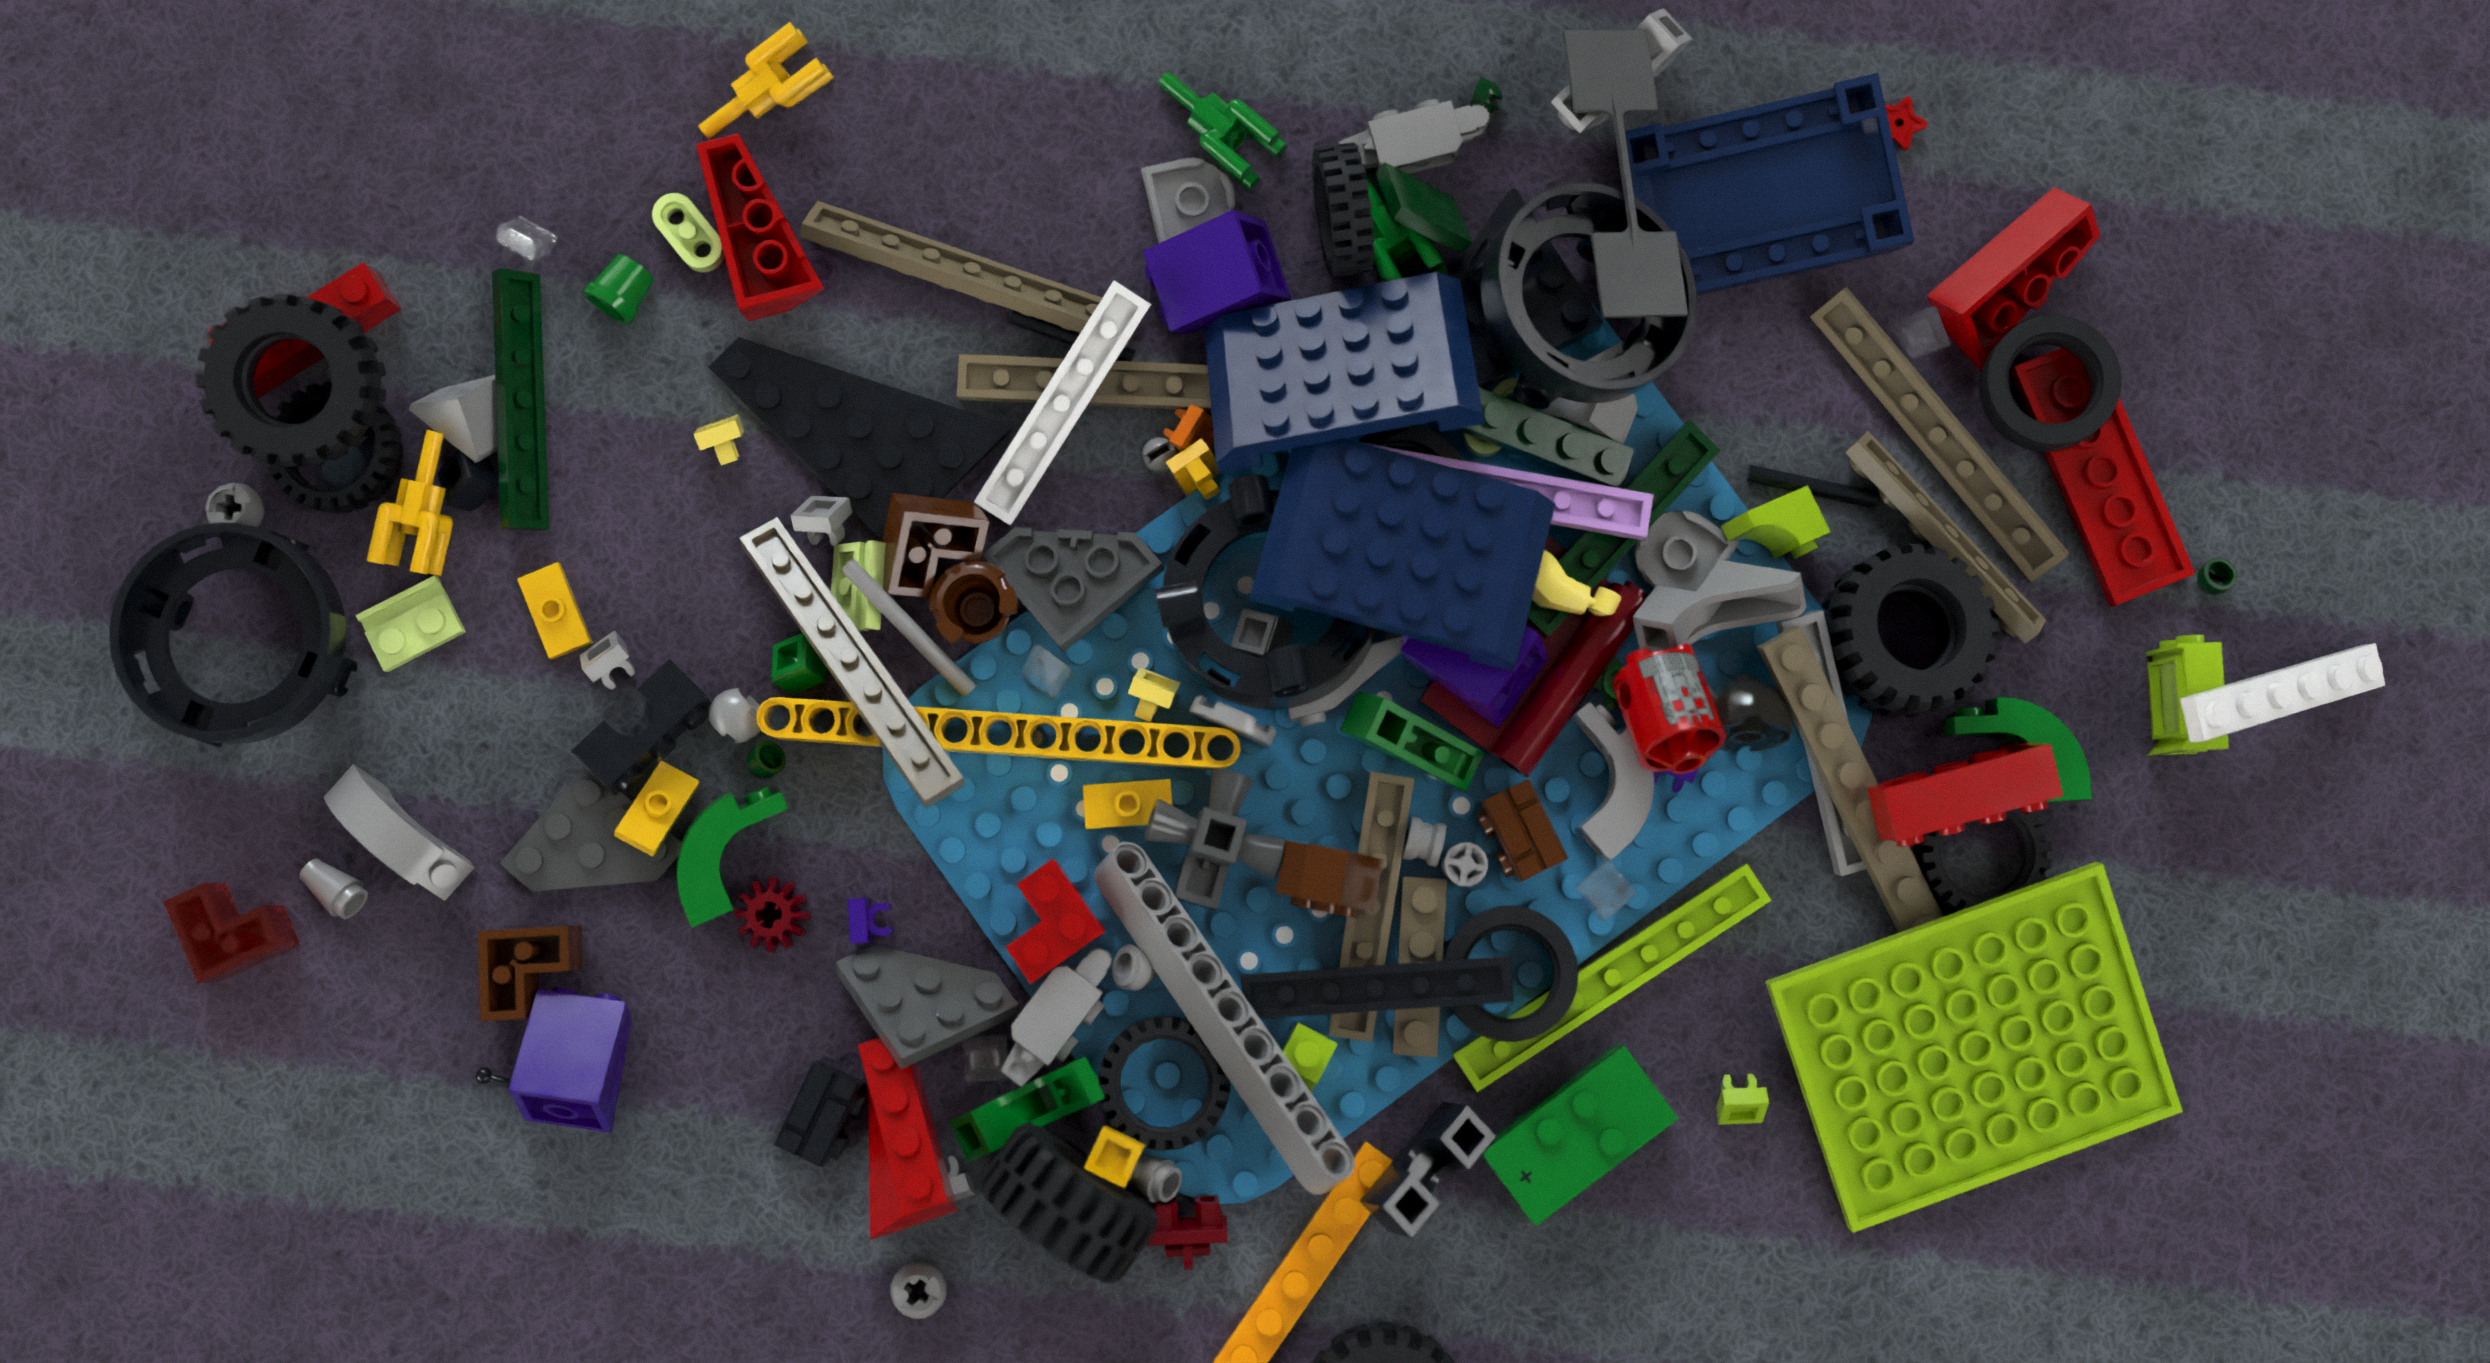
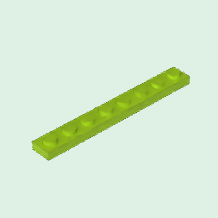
M1747 863L1742 864L1579 970L1576 994L1570 1008L1564 1017L1548 1031L1536 1037L1516 1042L1496 1041L1479 1035L1453 1052L1452 1056L1474 1090L1479 1092L1772 900ZM1550 990L1507 1018H1521L1533 1013L1544 1003Z

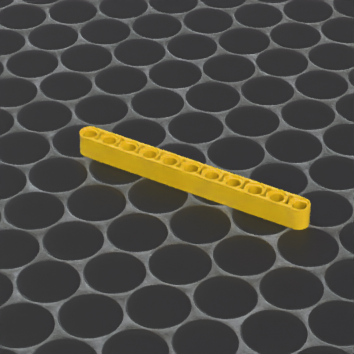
M775 697L764 701L757 711V724L761 731L780 740L882 747L874 734L864 737L859 733L858 722L861 716L851 702ZM913 706L943 750L949 752L1210 770L1230 768L1236 763L1240 754V741L1236 734L1229 729L1219 727ZM786 707L790 713L789 724L784 729L776 731L771 726V715L776 709ZM824 710H830L834 715V726L830 731L820 734L814 727L815 717ZM953 720H964L968 728L966 737L960 742H949L945 734L946 726ZM1000 722L1008 723L1012 728L1011 739L1004 745H993L989 739V732L992 726ZM1044 725L1052 726L1057 736L1054 744L1046 749L1037 748L1033 743L1035 730ZM1087 728L1097 730L1101 737L1100 745L1091 752L1081 751L1076 742L1078 734ZM1131 731L1139 732L1145 738L1144 748L1136 755L1126 754L1120 747L1121 738L1124 734ZM1179 734L1187 738L1189 749L1184 756L1173 758L1164 751V743L1171 735ZM1215 738H1226L1233 745V754L1225 761L1214 760L1208 753V745Z

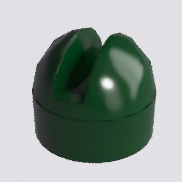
M1480 77L1469 105L1470 107L1474 104L1484 105V108L1488 109L1487 112L1492 114L1499 108L1489 102L1491 97L1502 100V91L1493 81Z
M2212 558L2199 569L2197 584L2207 594L2218 595L2225 593L2236 584L2238 578L2237 570L2225 558ZM2211 579L2221 581L2223 585L2213 582Z
M762 741L749 752L746 758L747 768L757 778H771L784 769L786 757L779 745L772 741Z

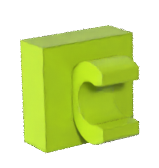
M1730 1074L1724 1075L1720 1097L1716 1106L1718 1125L1763 1122L1769 1105L1767 1088L1757 1087V1080L1753 1074H1747L1746 1088H1734L1731 1083Z

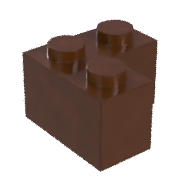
M892 493L882 542L886 543L883 587L886 592L895 595L930 598L939 557L981 561L989 519L974 502Z
M1286 840L1275 893L1291 896L1290 905L1356 918L1358 909L1374 911L1383 859L1346 850Z
M582 925L478 931L480 1021L527 1019L530 1016L537 989H539V973L583 970Z

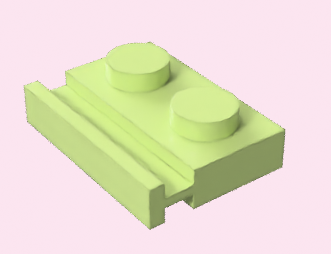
M871 540L867 543L854 542L834 546L831 593L859 632L880 630L881 612L842 573L841 569L854 558L883 588L886 547L884 542Z
M435 575L356 615L358 621L362 623L366 631L364 633L385 672H389L466 633L439 577Z

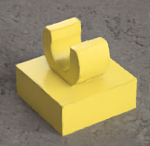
M739 414L697 428L694 437L700 451L714 446L722 466L738 460L739 454L733 439L741 437L744 429Z
M1140 667L1133 677L1128 694L1141 698L1134 716L1151 722L1158 706L1169 709L1176 698L1181 682Z

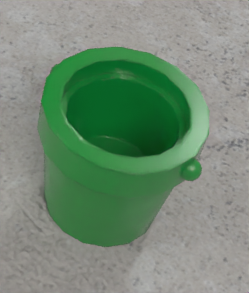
M617 254L598 277L588 283L582 294L597 309L620 323L629 326L637 316V310L654 278L634 260L625 255Z

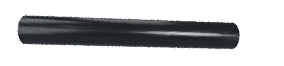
M1015 310L1012 311L1009 320L1010 324L1072 346L1080 334L1079 332L1066 330L1061 326L1032 316H1025ZM1128 347L1124 348L1116 361H1133L1136 350Z
M1755 465L1749 466L1747 482L1789 491H1795L1808 485L1813 496L1874 508L1877 502V491Z

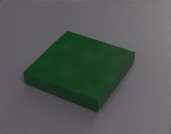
M1384 162L1376 175L1392 219L1456 252L1464 253L1472 243V240L1454 197Z

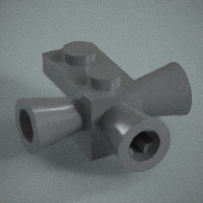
M1212 769L1209 807L1199 811L1195 818L1159 798L1155 801L1144 840L1187 845L1173 892L1178 900L1212 911L1217 910L1228 868L1235 864L1236 861L1269 879H1273L1282 858L1285 837L1244 833L1247 820L1236 817L1254 783L1251 778L1229 770Z

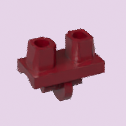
M1200 1195L1195 1197V1217H1178L1176 1197L1168 1202H1153L1152 1208L1158 1216V1225L1147 1246L1166 1245V1257H1183L1184 1270L1193 1269V1256L1210 1255V1243H1228L1227 1215L1222 1216L1218 1195Z

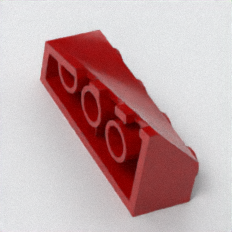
M737 133L696 144L737 306L747 321L750 322L791 311L825 290L740 135Z
M2052 188L1927 295L1936 322L1980 371L1987 356L1998 342L2015 328L2031 308L2037 311L2048 299L2046 295L2052 282L2057 277L2064 279L2101 236L2091 204L2057 188Z
M364 262L307 296V298L327 303L343 310V314L354 318L364 327L363 333L402 310L381 275ZM288 339L275 343L262 355L255 371L254 385L257 398L278 387L325 356L317 347L303 340Z
M2010 742L2000 745V750L1991 752L1981 751L1968 755L1969 765L1967 761L1946 762L1933 766L1931 769L1932 775L1929 776L1926 775V772H1916L1866 787L1879 839L1894 841L1897 843V847L1911 846L1923 842V834L1938 831L1939 835L1955 834L1966 830L1965 823L1979 819L1980 824H1989L2007 819L2006 812L2020 808L2022 813H2027L2049 807L2047 800L2063 796L2051 744Z
M880 1037L858 1045L868 1082L871 1240L958 1211L918 1064L916 1062L901 1069Z

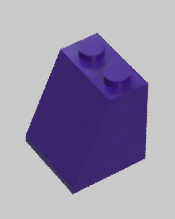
M1235 210L1226 212L1143 251L1147 262L1144 268L1150 285L1157 291L1161 303L1158 306L1159 316L1170 332L1187 335L1207 328L1221 314L1292 300L1266 221Z
M1525 626L1516 667L1513 672L1470 661L1469 653L1403 636L1401 641L1403 646L1400 649L1408 663L1498 729L1549 659L1539 633L1528 626Z
M555 987L552 991L537 989L508 1089L524 1120L612 1133L631 1023V1014L626 1002L611 994H597L595 998L579 995L576 991L563 987Z

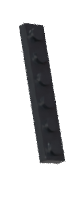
M1510 956L1241 975L1242 993L1260 1019L1514 1002Z

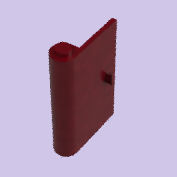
M1547 536L1544 549L1558 560L1565 553L1566 549ZM1603 578L1593 588L1590 596L1594 598L1599 587L1610 589L1619 594L1621 601L1615 613L1599 617L1591 613L1587 608L1582 615L1570 613L1548 638L1544 639L1540 635L1549 659L1499 729L1434 681L1430 683L1419 701L1510 769L1528 778L1635 629L1633 616L1648 595L1639 586L1630 581H1625L1621 585L1615 582L1610 583ZM1526 622V626H1528L1529 628H1531L1532 630H1534V629Z

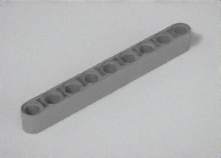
M1132 842L1119 843L1096 867L1094 880L1097 887L1140 950L1144 953L1157 975L1299 1183L1306 1191L1312 1194L1321 1195L1328 1192L1348 1178L1353 1172L1355 1163L1351 1150L1145 851Z

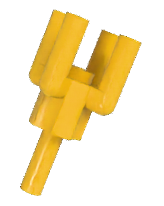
M789 22L747 54L745 62L750 70L731 84L737 96L699 124L698 127L710 139L747 110L758 119L777 104L787 108L792 107L828 83L834 76L824 63L821 64L815 58L790 77L781 63L806 45L808 41L802 32Z
M426 430L415 481L401 478L395 504L384 502L378 507L366 561L399 566L407 533L417 536L409 571L442 576L453 528L451 517L440 514L446 488L433 485L444 438L443 433Z

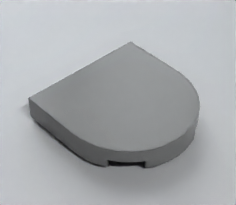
M1184 158L1141 168L1158 244L1235 208V194L1230 179L1216 166L1205 162L1203 159Z
M1670 511L1663 513L1648 529L1647 538L1644 541L1638 540L1635 543L1634 563L1640 578L1652 590L1656 585L1696 592L1718 561H1728L1740 542L1737 540L1728 542L1723 530L1697 513L1691 511Z
M1203 696L1195 697L1189 710L1191 716L1219 728L1229 729L1242 738L1268 749L1271 748L1277 733L1273 726L1267 724L1265 728L1256 724L1257 720L1255 717L1221 702H1217L1214 706L1207 703V698Z

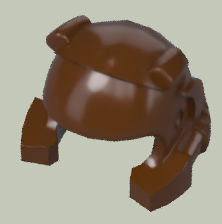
M963 560L944 570L945 572L935 583L929 600V612L933 613L937 622L935 626L942 636L953 645L961 639L971 643L987 642L997 637L1005 629L1011 614L1018 613L1017 595L1013 586H1009L1005 578L1006 573L997 566L982 561L965 562Z

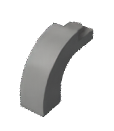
M1588 702L1578 709L1571 718L1604 756L1609 769V788L1602 804L1575 829L1602 861L1605 862L1611 861L1624 850L1644 825L1653 800L1654 773L1644 769L1639 763L1627 727L1617 734L1613 729L1616 721L1611 714L1600 704L1594 707L1591 702Z
M355 764L345 772L324 796L326 804L334 816L365 848L413 885L416 883L420 884L444 901L474 869L473 864L466 857L432 835L411 818L395 801L386 786Z

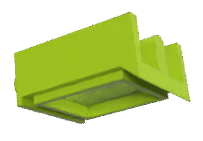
M2204 635L2177 636L2176 640L2160 641L2159 649L2146 652V656H2152L2153 660L2147 663L2152 740H2158V743L2147 756L2197 754V752H2207V750L2229 749L2228 734L2206 741L2190 742L2180 698L2224 686L2222 643L2205 642Z

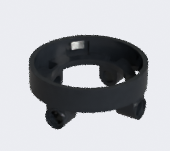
M1570 183L1550 188L1528 201L1501 227L1492 238L1487 237L1480 244L1470 261L1468 272L1481 279L1482 304L1490 331L1503 354L1521 373L1514 387L1513 394L1519 402L1528 407L1547 409L1559 397L1581 403H1607L1628 397L1670 369L1682 355L1691 338L1697 315V291L1690 262L1678 238L1688 315L1641 317L1640 324L1629 333L1622 344L1624 353L1618 357L1601 362H1588L1571 358L1548 344L1530 321L1522 294L1523 274L1530 256L1539 246L1550 240L1576 237L1580 238L1576 246L1578 254L1586 261L1594 264L1590 235L1592 233L1623 232L1627 229L1628 222L1623 191L1594 183ZM1634 197L1637 222L1642 230L1647 232L1672 231L1658 214ZM1547 206V211L1565 207L1568 215L1553 216L1535 223L1532 213L1538 208Z
M1251 474L1242 476L1229 483L1230 499L1221 502L1201 515L1189 526L1173 549L1164 574L1163 587L1155 589L1163 628H1168L1171 641L1184 666L1198 682L1212 693L1227 701L1250 708L1265 710L1294 708L1321 699L1343 685L1364 662L1374 643L1378 629L1363 625L1366 627V635L1363 641L1357 637L1354 639L1350 648L1343 655L1345 663L1340 662L1333 656L1347 641L1355 622L1334 617L1333 622L1324 635L1304 650V647L1299 645L1283 646L1267 652L1264 658L1249 656L1233 649L1215 633L1208 622L1203 605V590L1207 574L1217 557L1231 544L1248 535L1269 531L1280 490L1269 489L1268 479L1264 475ZM1204 654L1227 671L1241 676L1234 687L1230 686V679L1219 674L1213 668H1210L1208 673L1200 668L1199 661Z
M220 522L198 525L179 531L167 537L143 555L129 572L118 592L112 610L109 630L111 657L117 677L123 689L138 709L149 719L173 733L216 747H222L223 744L252 743L277 736L303 721L317 708L327 694L343 697L348 691L345 685L351 671H357V662L344 657L346 620L339 593L326 570L308 553L310 546L272 530L268 532L250 525ZM213 537L221 539L224 548L206 552L184 564L181 552L186 554L196 548L207 545L205 540ZM228 569L257 570L277 580L295 601L302 622L300 652L288 676L269 693L242 703L216 702L194 691L182 679L171 657L169 632L170 630L178 631L184 626L194 603L192 595L187 594V592L199 581L214 573ZM143 651L146 652L150 671L161 689L152 694L148 693L143 684L146 682V679L141 671L138 659H135V655Z

